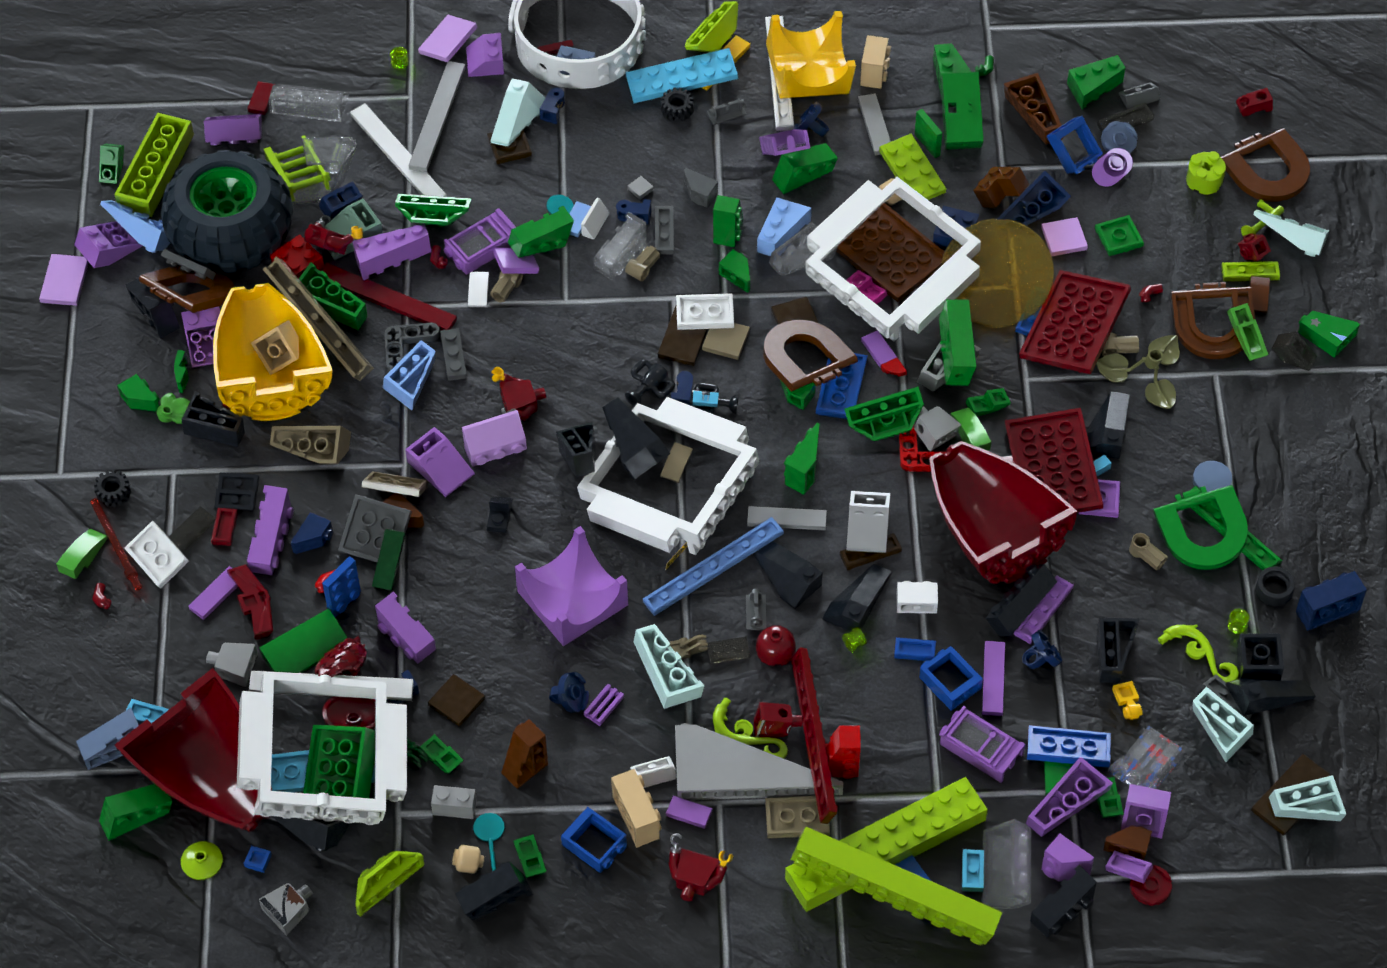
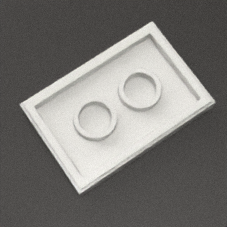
M733 294L676 295L677 330L734 328Z
M154 521L149 523L125 547V550L160 589L189 562Z

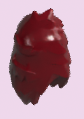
M359 636L354 639L346 638L324 654V657L316 665L315 674H318V676L329 675L331 677L336 675L357 676L366 660L367 651L365 644H361Z

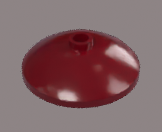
M331 697L323 707V721L329 726L367 727L373 730L375 729L376 699Z

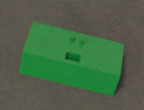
M979 72L942 73L940 82L945 150L982 148L984 140Z
M946 299L939 317L940 345H942L946 385L968 386L976 369L969 300Z

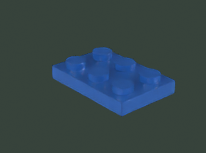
M350 556L322 583L327 609L331 611L334 617L344 612L347 605L352 600L357 599L361 592L356 561Z

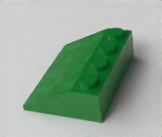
M313 725L303 793L317 795L319 793H327L330 796L369 798L375 761V730L367 727Z

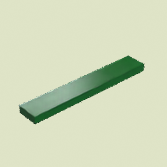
M1197 486L1191 489L1193 490L1197 488L1199 493H1201V490ZM1214 501L1190 507L1225 537L1226 527ZM1248 531L1247 541L1242 553L1261 570L1268 567H1278L1282 560Z

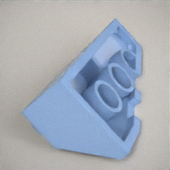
M112 200L101 201L100 205L139 244L145 246L147 251L153 253L163 251L170 244L165 235L161 219L159 221L148 219V214L133 213L132 208Z

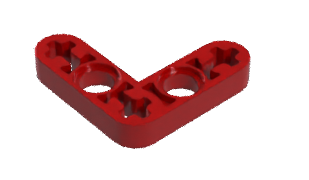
M914 426L909 436H906V432L899 434L901 468L908 472H931L930 465H926L923 460L939 452H918L917 433L914 430ZM909 442L912 443L914 446L910 449H907L903 446V444Z

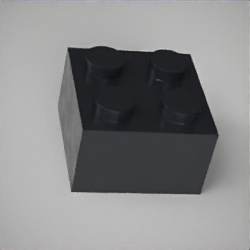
M1240 634L1237 642L1240 679H1281L1284 671L1281 635Z

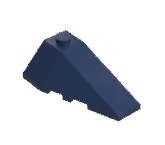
M1044 171L993 223L1006 235L1011 234L1057 211L1071 195Z

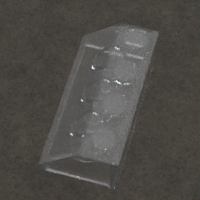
M279 83L272 87L269 97L271 113L342 122L349 92Z
M1012 819L983 830L984 888L982 904L1000 909H1017L1031 904V827L1016 819Z

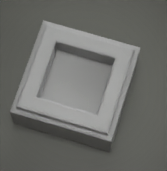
M640 176L628 185V190L641 200L653 191V186Z

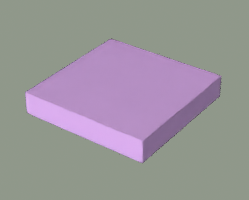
M1078 217L1043 223L1041 226L1051 257L1084 251L1088 248Z

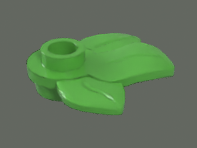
M173 393L165 394L160 400V406L157 408L158 419L165 423L173 421L177 424H182L181 419L190 401L186 398L176 399Z

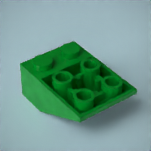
M816 423L813 428H809L805 439L802 442H798L794 453L788 455L784 462L785 485L803 495L806 494L815 482L819 446V423Z

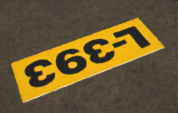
M687 542L667 562L666 569L688 546Z

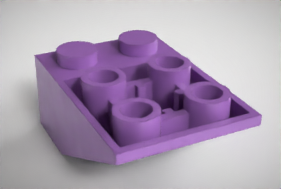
M117 221L81 227L74 244L93 268L109 266L143 246Z
M219 306L196 313L190 311L181 312L192 368L214 364L213 339L216 322L220 314Z
M435 427L405 449L407 462L445 497L475 475L474 471L451 442Z

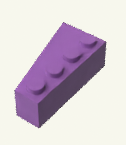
M425 224L361 238L352 242L355 259L363 281L375 272L378 275L383 273L387 267L392 265L397 267L406 259L411 261L431 252L429 235Z
M264 485L265 501L260 502V520H256L255 536L257 537H252L247 564L254 573L272 575L274 568H277L279 564L278 554L279 551L282 552L283 537L288 534V520L292 519L294 508L291 507L287 488Z
M1080 757L1028 816L1025 824L1042 837L1108 792L1113 783Z

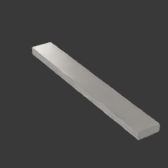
M447 62L409 163L410 170L427 173L465 71V64Z

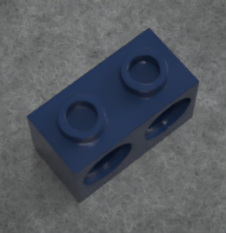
M352 181L323 196L319 203V208L324 215L333 219L346 206L362 199L363 196Z

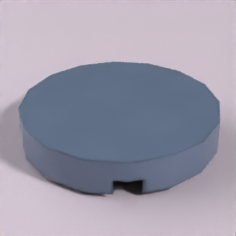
M1114 121L1109 123L1103 130L1101 143L1107 152L1113 148H1122L1131 153L1137 145V133L1130 124Z
M1217 461L1200 463L1195 468L1193 474L1194 486H1197L1199 489L1205 486L1207 492L1229 486L1232 483V473L1229 468Z

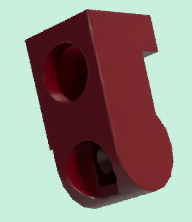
M1268 88L1247 93L1236 100L1237 107L1243 116H1249L1254 112L1265 110V112L1273 110V98Z

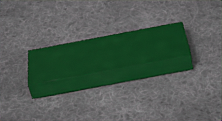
M385 529L372 587L389 591L393 590L406 533Z

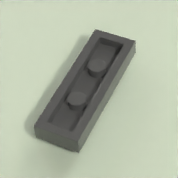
M655 206V248L660 255L674 254V206Z
M166 249L161 254L162 257L167 259L166 263L174 267L178 264L181 266V270L188 273L194 271L196 272L195 276L203 280L206 277L213 280L216 275L210 269Z
M459 328L440 331L448 381L467 378Z

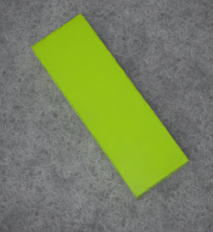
M1278 261L1222 262L1223 281H1250L1251 276L1280 280Z

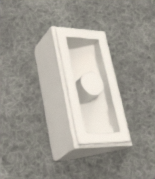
M600 198L595 199L581 223L582 236L590 239L596 238L609 216V211Z
M670 756L630 767L631 770L635 769L637 775L642 776L645 784L643 788L677 778L675 766Z

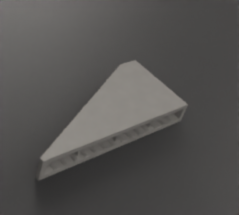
M688 723L675 725L677 797L685 800L815 796L811 769L698 725H690ZM831 777L834 795H843V782Z

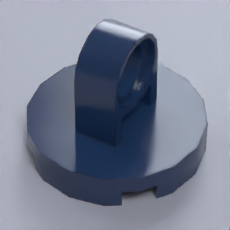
M817 101L814 105L811 104L801 115V123H796L794 129L806 130L809 127L819 136L824 137L829 131V127L817 117L822 110V105Z
M1038 630L1031 635L1035 645L1029 648L1022 657V661L1027 667L1036 669L1045 662L1056 667L1062 663L1059 651L1055 645H1051L1047 641L1049 638L1045 633ZM1032 655H1036V660L1033 663H1029V658Z
M577 672L565 673L561 676L558 686L551 688L549 699L554 703L562 704L564 709L570 713L584 710L589 700V691H585L584 687L585 679Z

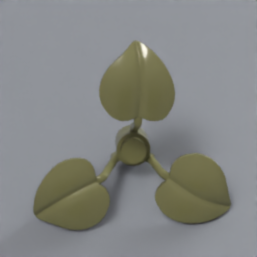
M1177 335L1163 336L1153 340L1149 344L1147 356L1142 357L1139 362L1130 368H1127L1128 361L1121 354L1112 353L1098 359L1096 365L1102 376L1111 382L1117 383L1125 381L1128 377L1127 372H1131L1144 362L1147 368L1154 369V383L1148 384L1145 389L1147 400L1155 406L1166 409L1174 406L1176 391L1173 384L1167 379L1158 381L1157 376L1160 363L1172 365L1179 358L1180 350Z

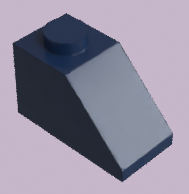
M310 512L291 541L293 553L298 554L324 546L326 541L330 540L333 535L331 521Z

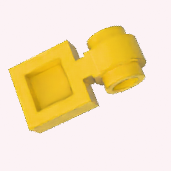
M1129 681L1113 685L1112 691L1118 705H1126V707H1123L1125 719H1138L1142 715V708L1140 704L1135 703L1138 702L1139 696L1133 682Z

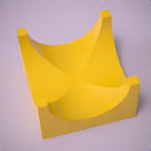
M834 11L832 18L825 25L807 32L787 30L780 24L779 15L771 16L766 45L780 99L850 93L856 64L855 60L847 61V63L845 61L841 33L842 11Z

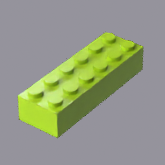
M161 113L156 114L114 194L117 203L132 208L133 212L145 213L149 217L153 216L168 182L170 183L194 136L191 121Z

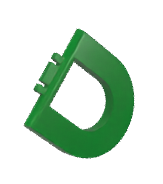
M1232 485L1209 492L1203 486L1200 487L1201 493L1196 488L1183 492L1184 499L1181 498L1180 494L1175 495L1177 502L1153 509L1169 551L1178 561L1189 567L1202 570L1221 568L1234 561L1245 547L1248 534L1247 520ZM1214 500L1226 527V535L1221 542L1214 546L1203 547L1196 545L1187 537L1177 511Z

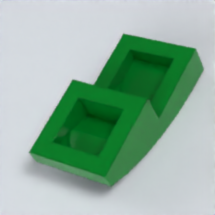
M178 350L175 358L174 373L179 393L183 394L189 380L186 368L188 361L186 352Z
M1004 388L987 390L985 395L968 397L966 400L967 407L976 416L998 411L1011 404Z
M435 734L419 747L429 760L447 774L451 773L463 762V759L450 746L447 747Z
M1115 777L1107 778L1113 783L1110 790L1097 799L1102 818L1123 815Z
M534 834L514 840L513 843L525 877L530 878L546 873Z

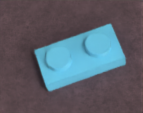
M131 699L127 710L129 708L132 709L139 724L147 719L152 723L169 710Z
M963 849L962 891L983 892L984 850Z

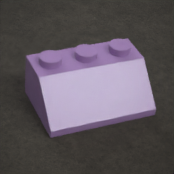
M517 410L462 427L464 448L472 467L483 465L495 459H501L513 453H520L527 449L526 437Z

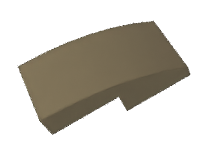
M675 442L660 476L679 483L693 448Z

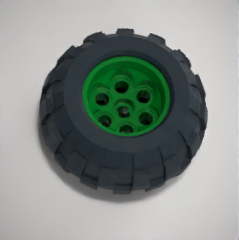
M219 150L212 154L205 153L196 157L192 163L183 165L175 173L174 179L170 183L168 182L164 191L161 209V219L165 235L171 245L175 247L177 253L181 257L204 266L213 272L221 270L225 273H235L237 270L245 268L251 269L258 266L261 260L269 259L270 254L280 248L283 240H286L292 224L291 217L293 214L289 188L274 166L266 160L257 159L254 154L243 151L231 152V150Z

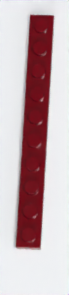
M800 647L791 661L803 720L820 823L828 824L837 814V805L835 804L831 771H829L828 755L825 749V738H823L822 722L820 721L819 706L817 705L816 690L814 689L813 674L810 667L811 660L808 656L807 648Z

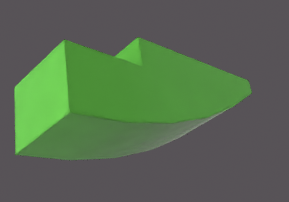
M1248 303L1230 308L1227 314L1249 361L1267 356L1266 346L1256 319L1252 317Z
M965 408L952 412L951 416L961 424L958 432L962 441L990 451L991 440L970 408Z
M93 529L83 533L70 545L56 563L58 571L76 579L84 567H89L107 540V535Z

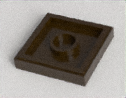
M524 129L509 146L491 143L493 132L487 133V138L497 164L532 156Z
M807 296L771 306V311L778 325L791 320H808L819 323Z
M453 674L428 701V706L460 727L483 702L485 695Z

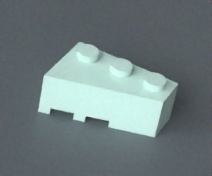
M1207 687L1193 700L1195 715L1225 762H1227L1253 735L1254 725Z
M1333 775L1276 789L1269 796L1275 817L1341 821L1346 816Z

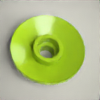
M206 841L190 845L185 849L181 857L182 870L188 877L195 880H205L213 877L221 869L223 863L220 849L215 844ZM199 856H204L203 859H197Z

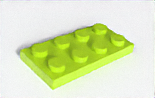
M912 134L879 146V152L894 176L899 177L927 200L946 193V187Z

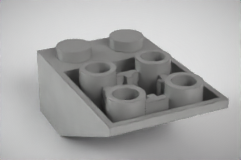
M851 491L846 550L886 553L890 517V493Z

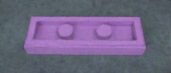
M230 566L189 605V610L203 620L238 587L227 574V570L232 569Z

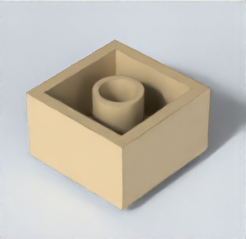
M867 35L861 64L860 86L882 89V84L886 82L888 71L885 70L890 65V58L888 57H890L891 46H888V38Z

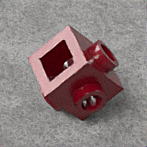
M1250 233L1237 243L1240 248V254L1245 260L1258 261L1271 252L1265 235Z

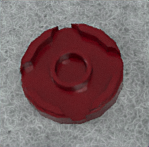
M1153 865L1144 883L1130 880V890L1139 902L1151 906L1159 905L1170 896L1172 880L1166 870Z

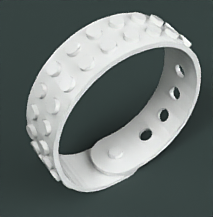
M513 0L508 28L510 33L515 34L518 57L523 66L532 75L546 83L572 89L600 87L619 79L625 72H628L634 66L639 54L643 51L642 41L646 39V30H642L645 29V18L642 15H645L643 4L640 5V0H610L629 14L635 27L629 38L619 48L606 55L591 59L560 58L535 48L522 33L526 25L529 8L539 0ZM540 63L543 64L546 67V69L542 68ZM560 71H567L569 75H563Z

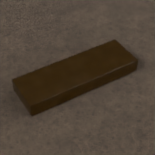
M892 533L887 538L886 553L848 551L845 549L840 551V557L846 569L850 570L902 552V547L895 533Z

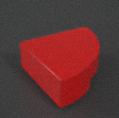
M898 358L881 364L880 369L886 374L889 373L898 377L907 375L906 369Z

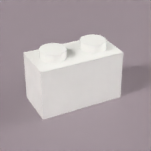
M930 581L897 582V613H937V583Z

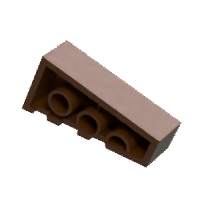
M1035 73L1004 83L1005 98L1045 145L1050 144L1047 135L1062 125L1039 74Z

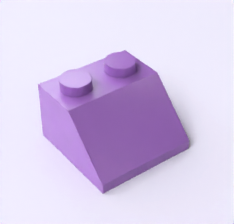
M501 33L483 34L466 47L468 77L504 74Z
M1130 784L1121 830L1131 825L1136 827L1142 826L1152 831L1151 837L1162 839L1171 792Z
M1059 833L1045 850L1041 870H1043L1047 877L1054 878L1058 882L1064 879L1069 881L1075 875L1076 871L1074 869L1078 865L1090 875L1094 857Z

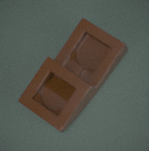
M1251 276L1250 278L1254 312L1267 313L1270 278Z

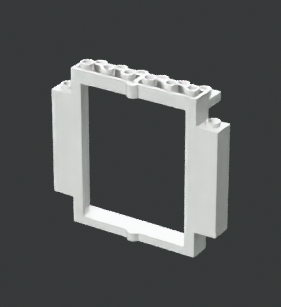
M896 177L883 190L869 180L866 181L807 236V246L814 253L805 261L807 275L816 283H820L830 294H834L842 304L848 305L856 315L862 316L864 321L871 327H875L885 338H890L893 342L899 338V327L904 323L908 329L914 330L919 334L942 312L946 299H956L979 277L980 266L971 259L980 252L981 241L945 214L939 206L932 204L899 177ZM895 193L960 243L962 247L889 315L861 293L855 285L847 282L823 263L822 260Z
M666 397L658 410L637 403L632 412L643 422L646 420L737 455L738 458L722 481L716 485L713 494L693 523H690L598 486L621 454L619 447L615 445L614 441L616 439L613 436L611 441L609 440L606 443L605 449L595 461V472L585 476L578 485L580 499L591 503L587 508L591 522L669 553L673 547L678 545L679 540L682 539L687 541L689 553L697 555L699 550L705 546L708 537L714 533L718 522L725 517L729 506L734 504L736 496L744 489L749 477L753 476L755 468L759 463L757 449L747 445L749 436L746 427L669 397Z
M263 672L261 692L242 691L240 698L237 788L258 790L254 815H261L263 817L280 816L286 819L292 817L304 820L319 819L326 822H358L367 825L379 824L380 821H383L386 812V800L392 802L403 801L407 791V705L386 703V682L332 678L329 675L309 676ZM273 691L376 699L375 799L330 796L327 793H319L317 795L271 791Z

